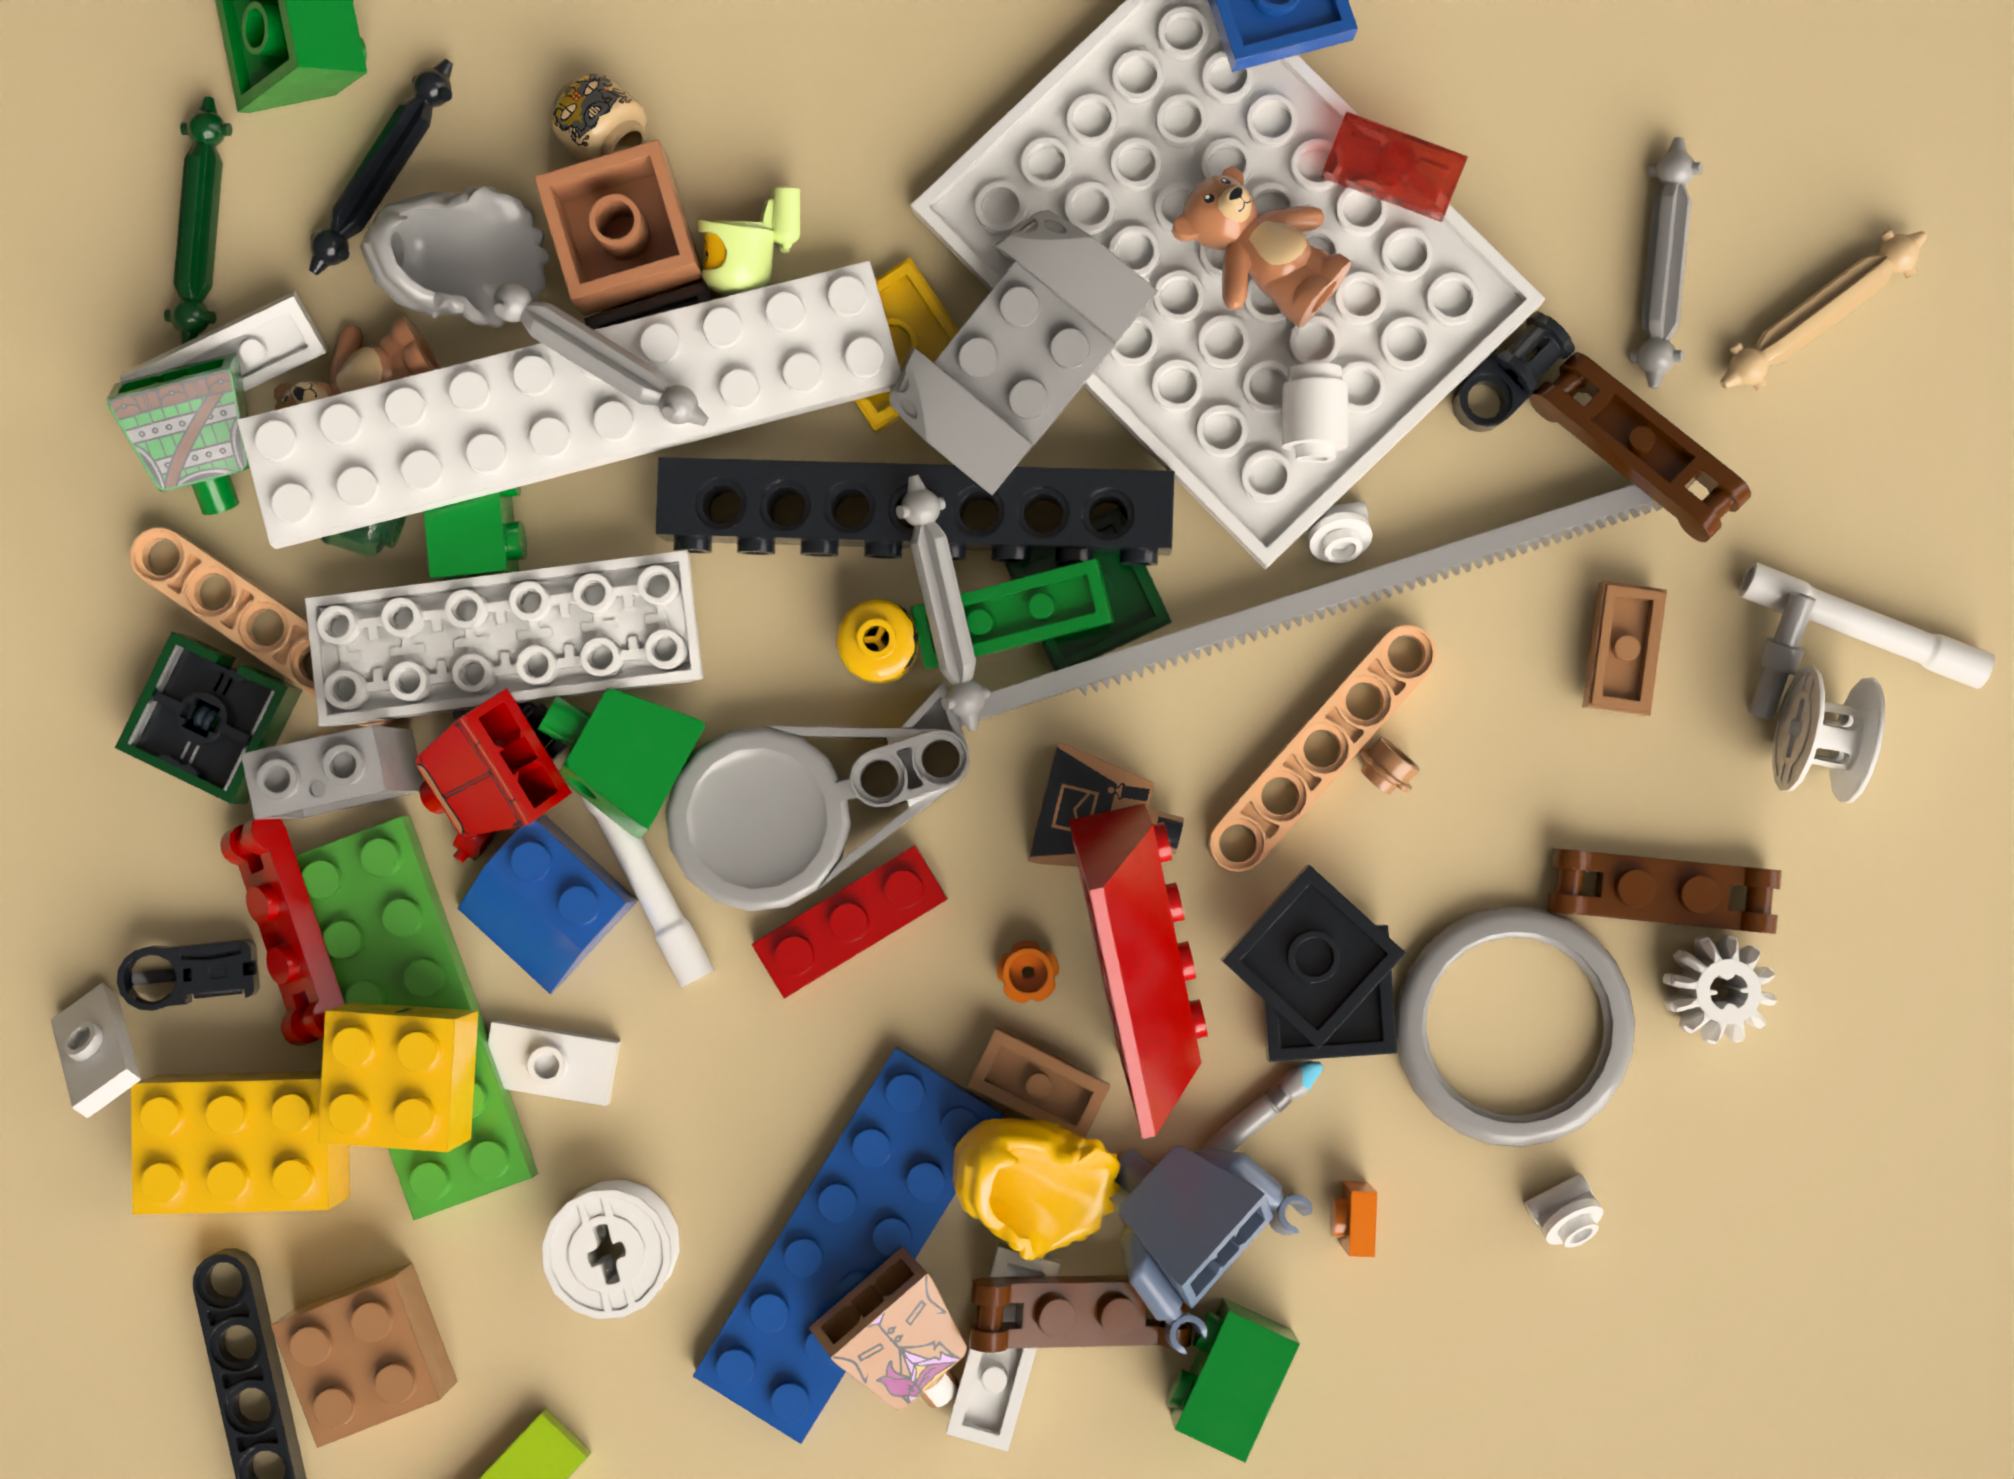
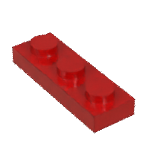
M914 845L751 945L785 999L948 900V897L918 847Z

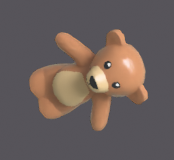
M1233 166L1224 169L1221 175H1215L1203 180L1186 199L1183 214L1175 219L1171 230L1174 237L1180 241L1196 240L1204 247L1225 250L1222 264V299L1229 309H1241L1245 303L1249 273L1258 288L1272 299L1291 323L1298 328L1304 327L1332 297L1346 277L1352 264L1351 260L1340 253L1331 255L1323 249L1309 245L1307 238L1302 233L1315 230L1323 224L1324 214L1322 210L1305 205L1273 209L1258 214L1252 196L1243 187L1244 176L1242 172Z
M402 315L393 322L391 332L385 335L375 347L361 348L363 343L361 329L355 325H346L338 335L328 371V383L319 381L299 382L295 386L289 383L279 384L274 389V398L277 401L275 410L441 369V366L424 335L406 315Z

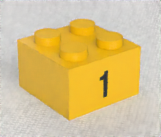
M351 1002L325 1010L318 1143L449 1152L471 1140L478 1010Z

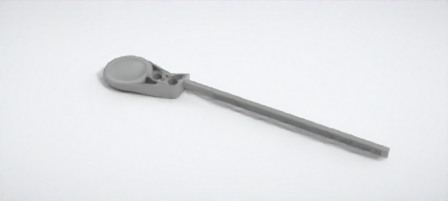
M1635 484L992 691L990 692V697L985 699L984 706L979 712V721L1079 689L1086 696L1088 685L1097 693L1098 682H1102L1108 689L1110 678H1113L1120 685L1122 674L1131 682L1132 671H1136L1142 678L1144 667H1147L1154 674L1156 663L1165 670L1166 660H1170L1176 667L1178 656H1181L1188 663L1190 652L1197 659L1200 658V649H1203L1210 656L1212 645L1219 652H1222L1224 641L1232 649L1234 647V638H1237L1244 645L1246 634L1253 641H1256L1258 630L1266 638L1268 636V627H1271L1278 634L1280 623L1287 630L1291 627V620L1300 627L1302 625V616L1309 623H1312L1315 612L1322 620L1325 616V609L1332 616L1336 614V605L1345 612L1347 611V603L1349 601L1356 609L1359 604V598L1365 605L1370 603V594L1378 602L1381 600V591L1388 598L1392 596L1393 587L1399 594L1403 593L1404 583L1412 591L1415 589V580L1423 587L1426 585L1427 577L1432 583L1437 582L1438 573L1444 580L1449 578V569L1455 576L1459 575L1460 565L1466 572L1471 571L1472 563L1478 569L1481 568L1483 559L1488 565L1493 564L1494 555L1500 562L1505 560V551L1513 558L1516 556L1517 549L1522 554L1527 553L1528 545L1533 551L1539 549V541L1544 547L1549 546L1550 537L1557 544L1561 541L1562 535L1567 540L1571 539L1573 531L1578 537L1584 534V527L1591 533L1595 530V523L1602 529L1606 527L1607 521L1614 525L1618 522V517L1624 522L1629 519V513L1633 518L1640 516V509L1646 515L1651 512V506L1656 511L1662 509V506ZM946 679L901 728L763 726L730 730L699 747L683 766L673 784L665 811L669 848L687 880L715 902L743 910L758 911L788 907L823 887L955 787L967 774L970 760L968 747L961 729L962 726H965L959 716L952 713L950 709L944 710L941 705V700L946 697L948 691ZM803 737L887 740L888 745L870 750L861 755L853 764L850 778L842 781L831 760ZM936 742L951 744L957 749L960 756L958 768L947 777L938 778L931 776L923 766L924 752L930 745ZM884 761L892 764L897 770L898 784L891 794L886 797L877 798L866 792L862 778L864 771L869 765ZM858 798L866 805L876 808H888L905 802L908 803L909 808L842 859L851 829L848 800Z

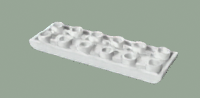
M688 550L305 598L319 726H340L474 709L508 688L516 703L555 699L556 696L565 698L604 693L606 688L621 691L704 679Z

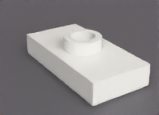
M103 982L51 1019L73 1109L88 1118L141 1080L118 994Z
M501 1020L491 1022L488 1045L504 1089L602 1106L610 1104L620 1040Z

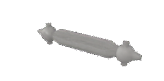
M1675 137L1668 152L1660 158L1657 164H1650L1649 176L1657 177L1662 187L1655 196L1652 206L1641 326L1647 341L1641 345L1639 350L1631 351L1630 362L1639 364L1646 374L1649 388L1652 389L1659 388L1665 373L1675 363H1682L1684 359L1683 350H1675L1670 340L1680 324L1692 205L1686 185L1692 180L1694 175L1702 174L1703 165L1702 162H1694L1687 153L1684 138Z
M487 281L483 285L482 290L492 300L494 311L501 319L508 322L521 321L531 337L636 402L643 405L659 406L661 415L668 422L677 425L688 422L705 426L709 418L698 406L697 397L691 389L683 385L669 386L658 369L553 304L532 301L530 292L521 284L506 283L502 285Z
M914 475L908 478L907 494L902 501V505L897 506L896 514L898 518H905L909 524L914 526L910 543L939 668L951 684L946 697L941 700V705L944 710L950 709L952 713L959 716L968 731L978 729L979 712L984 706L985 699L990 697V692L986 686L981 687L973 680L976 659L946 534L935 522L940 514V510L945 508V500L943 497H937L932 491L926 489L919 475Z

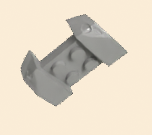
M1050 210L1033 214L993 246L996 251L1013 262V265L934 363L916 348L911 347L900 369L901 373L889 395L891 407L913 430L990 495L997 491L1023 457L1035 446L1158 292L1156 288L1095 238Z

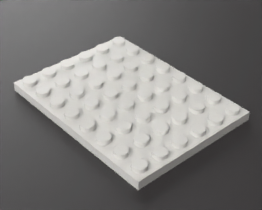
M1126 0L911 204L912 212L990 292L1013 265V262L1001 255L993 246L1027 218L1045 210H1050L1091 235L1158 290L1157 294L1083 386L1167 471H1175L1174 478L1265 570L1535 312L1545 300V297L1298 55L1232 72L1208 0ZM1233 166L1242 172L1244 176L1243 187L1252 196L1258 214L1273 209L1305 205L1322 210L1324 214L1323 224L1315 230L1302 233L1307 238L1309 245L1323 249L1331 255L1340 253L1351 260L1352 264L1346 277L1332 297L1304 327L1298 328L1291 323L1272 299L1258 288L1249 273L1245 303L1241 309H1229L1222 299V264L1225 250L1204 247L1196 240L1180 241L1174 237L1171 230L1175 219L1183 214L1186 199L1203 180L1215 175H1221L1224 169ZM1331 363L1342 368V380L1348 383V447L1335 451V460L1323 463L1296 461V452L1282 447V385L1289 381V368L1294 365Z

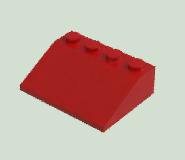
M1143 803L1071 819L1068 822L1118 1054L1142 1139L1157 1135L1201 1065L1197 1039L1208 1037V1031L1200 999L1189 1001L1185 981L1196 979V971L1188 941L1177 943L1173 923L1185 919L1176 882L1165 884L1161 863L1172 861L1167 830L1164 822L1152 823L1146 805Z

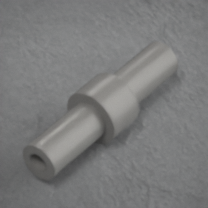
M1790 592L1774 638L1768 637L1766 639L1759 659V664L1764 667L1748 709L1750 714L1763 719L1773 720L1789 674H1797L1805 649L1800 646L1814 607L1815 598L1798 592Z

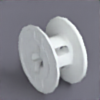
M1815 666L1802 667L1794 676L1784 696L1773 739L1772 770L1774 782L1780 791H1793L1804 780L1811 764L1830 768L1829 776L1832 792L1839 802L1853 803L1863 793L1873 774L1880 753L1885 727V699L1882 686L1876 678L1861 679L1851 689L1842 705L1825 701L1823 678ZM1824 712L1839 714L1838 720H1824ZM1817 748L1831 750L1830 757L1816 755Z
M626 1179L600 1181L578 1192L550 1221L542 1244L543 1271L554 1294L573 1311L595 1319L623 1318L646 1307L672 1275L680 1252L678 1224L668 1204L649 1187ZM606 1224L608 1225L612 1244L621 1241L625 1247V1251L616 1260L618 1272H616L612 1253L602 1255L599 1249V1245L608 1236Z

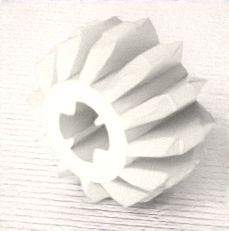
M1722 935L1717 941L1716 946L1709 937H1697L1694 940L1695 956L1682 950H1678L1673 955L1676 963L1683 968L1681 975L1665 973L1662 977L1663 983L1679 989L1678 994L1670 996L1665 1000L1666 1009L1673 1012L1684 1011L1680 1018L1679 1028L1687 1033H1693L1700 1029L1702 1040L1705 1042L1717 1044L1723 1033L1730 1041L1741 1042L1745 1038L1744 1022L1758 1029L1766 1026L1763 1015L1756 1009L1759 1003L1770 1006L1778 1002L1774 994L1761 991V985L1770 982L1776 974L1772 968L1755 967L1760 958V950L1749 945L1739 950L1737 938L1734 936ZM1716 977L1728 981V983L1721 985L1722 988L1728 989V994L1723 1001L1711 998V995L1718 993L1710 989Z

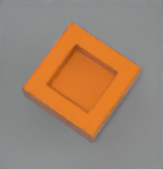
M1342 1181V1198H1333L1331 1202V1236L1340 1237V1245L1348 1256L1375 1257L1378 1192L1368 1182Z

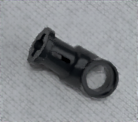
M1539 311L1533 312L1526 319L1527 328L1505 350L1496 349L1460 384L1454 393L1452 406L1454 415L1461 425L1476 432L1494 429L1506 421L1537 390L1538 385L1536 381L1559 358L1567 359L1574 352L1575 346L1571 341V337L1558 322ZM1536 347L1538 349L1529 361H1526V356ZM1486 385L1496 391L1500 399V408L1495 417L1487 419L1478 417L1469 408L1467 399L1469 391L1473 386Z

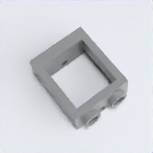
M369 725L241 754L254 819H304L420 793V787L423 783L422 775L416 767V757L418 754L413 731L408 729Z

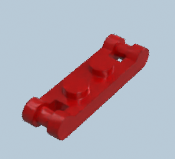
M253 818L246 824H241L225 832L220 842L221 852L226 860L239 867L247 891V909L250 916L258 924L267 951V969L272 979L278 984L287 1011L281 1022L282 1034L290 1044L304 1046L324 1038L325 1010L345 1005L286 827L281 819Z

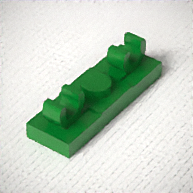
M1096 558L960 594L975 658L1114 623L1100 562ZM923 603L912 606L910 608L920 637L919 645L925 669L938 668L939 664L925 605Z

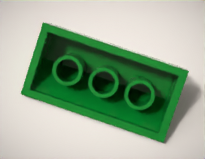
M215 0L237 112L252 113L335 96L367 73V52L365 43L359 34L353 4L354 0Z

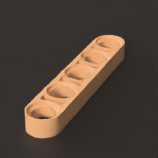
M151 528L143 531L134 540L130 549V562L134 572L142 580L315 697L314 680L306 674L304 669V660L310 651L306 617L181 533L167 528ZM171 540L179 551L178 564L170 573L158 575L151 569L149 564L150 550L159 541ZM222 575L230 583L231 598L223 608L216 611L209 610L201 600V587L209 577ZM273 610L281 616L284 623V632L275 644L262 646L253 636L252 625L260 613ZM396 719L357 723V725L362 727L369 725L387 726Z
M1402 625L1382 635L1214 824L1208 836L1207 845L1209 853L1217 865L1228 871L1244 872L1257 866L1430 672L1435 663V644L1425 630L1418 626ZM1397 637H1411L1421 647V663L1412 672H1400L1389 662L1388 649L1391 642ZM1358 683L1371 685L1380 696V708L1376 715L1368 720L1354 717L1347 709L1346 695L1350 688ZM1317 730L1327 731L1332 734L1339 746L1338 756L1335 761L1326 767H1317L1311 764L1305 757L1303 750L1304 742L1308 735ZM1277 777L1290 781L1297 793L1294 807L1289 812L1281 815L1268 811L1263 805L1261 798L1262 789L1265 784ZM1233 825H1243L1248 828L1255 840V847L1251 856L1240 862H1233L1225 858L1219 846L1220 836L1223 831Z

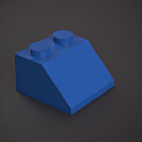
M541 815L532 823L520 826L493 855L457 909L549 994H552L633 907L638 899L548 816Z

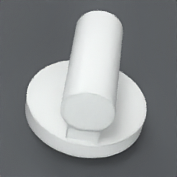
M1365 501L1332 505L1304 532L1308 537L1310 551L1317 559L1325 562L1346 563L1358 557L1368 548L1373 535Z
M1581 1173L1524 1202L1528 1214L1535 1225L1539 1226L1546 1241L1553 1245L1563 1243L1568 1248L1581 1245L1591 1239L1599 1229L1597 1223L1603 1215L1602 1207L1594 1198L1589 1184Z

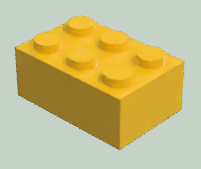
M322 1071L169 1074L146 1078L131 1087L132 1215L329 1210L350 1198L349 1145L318 1143Z

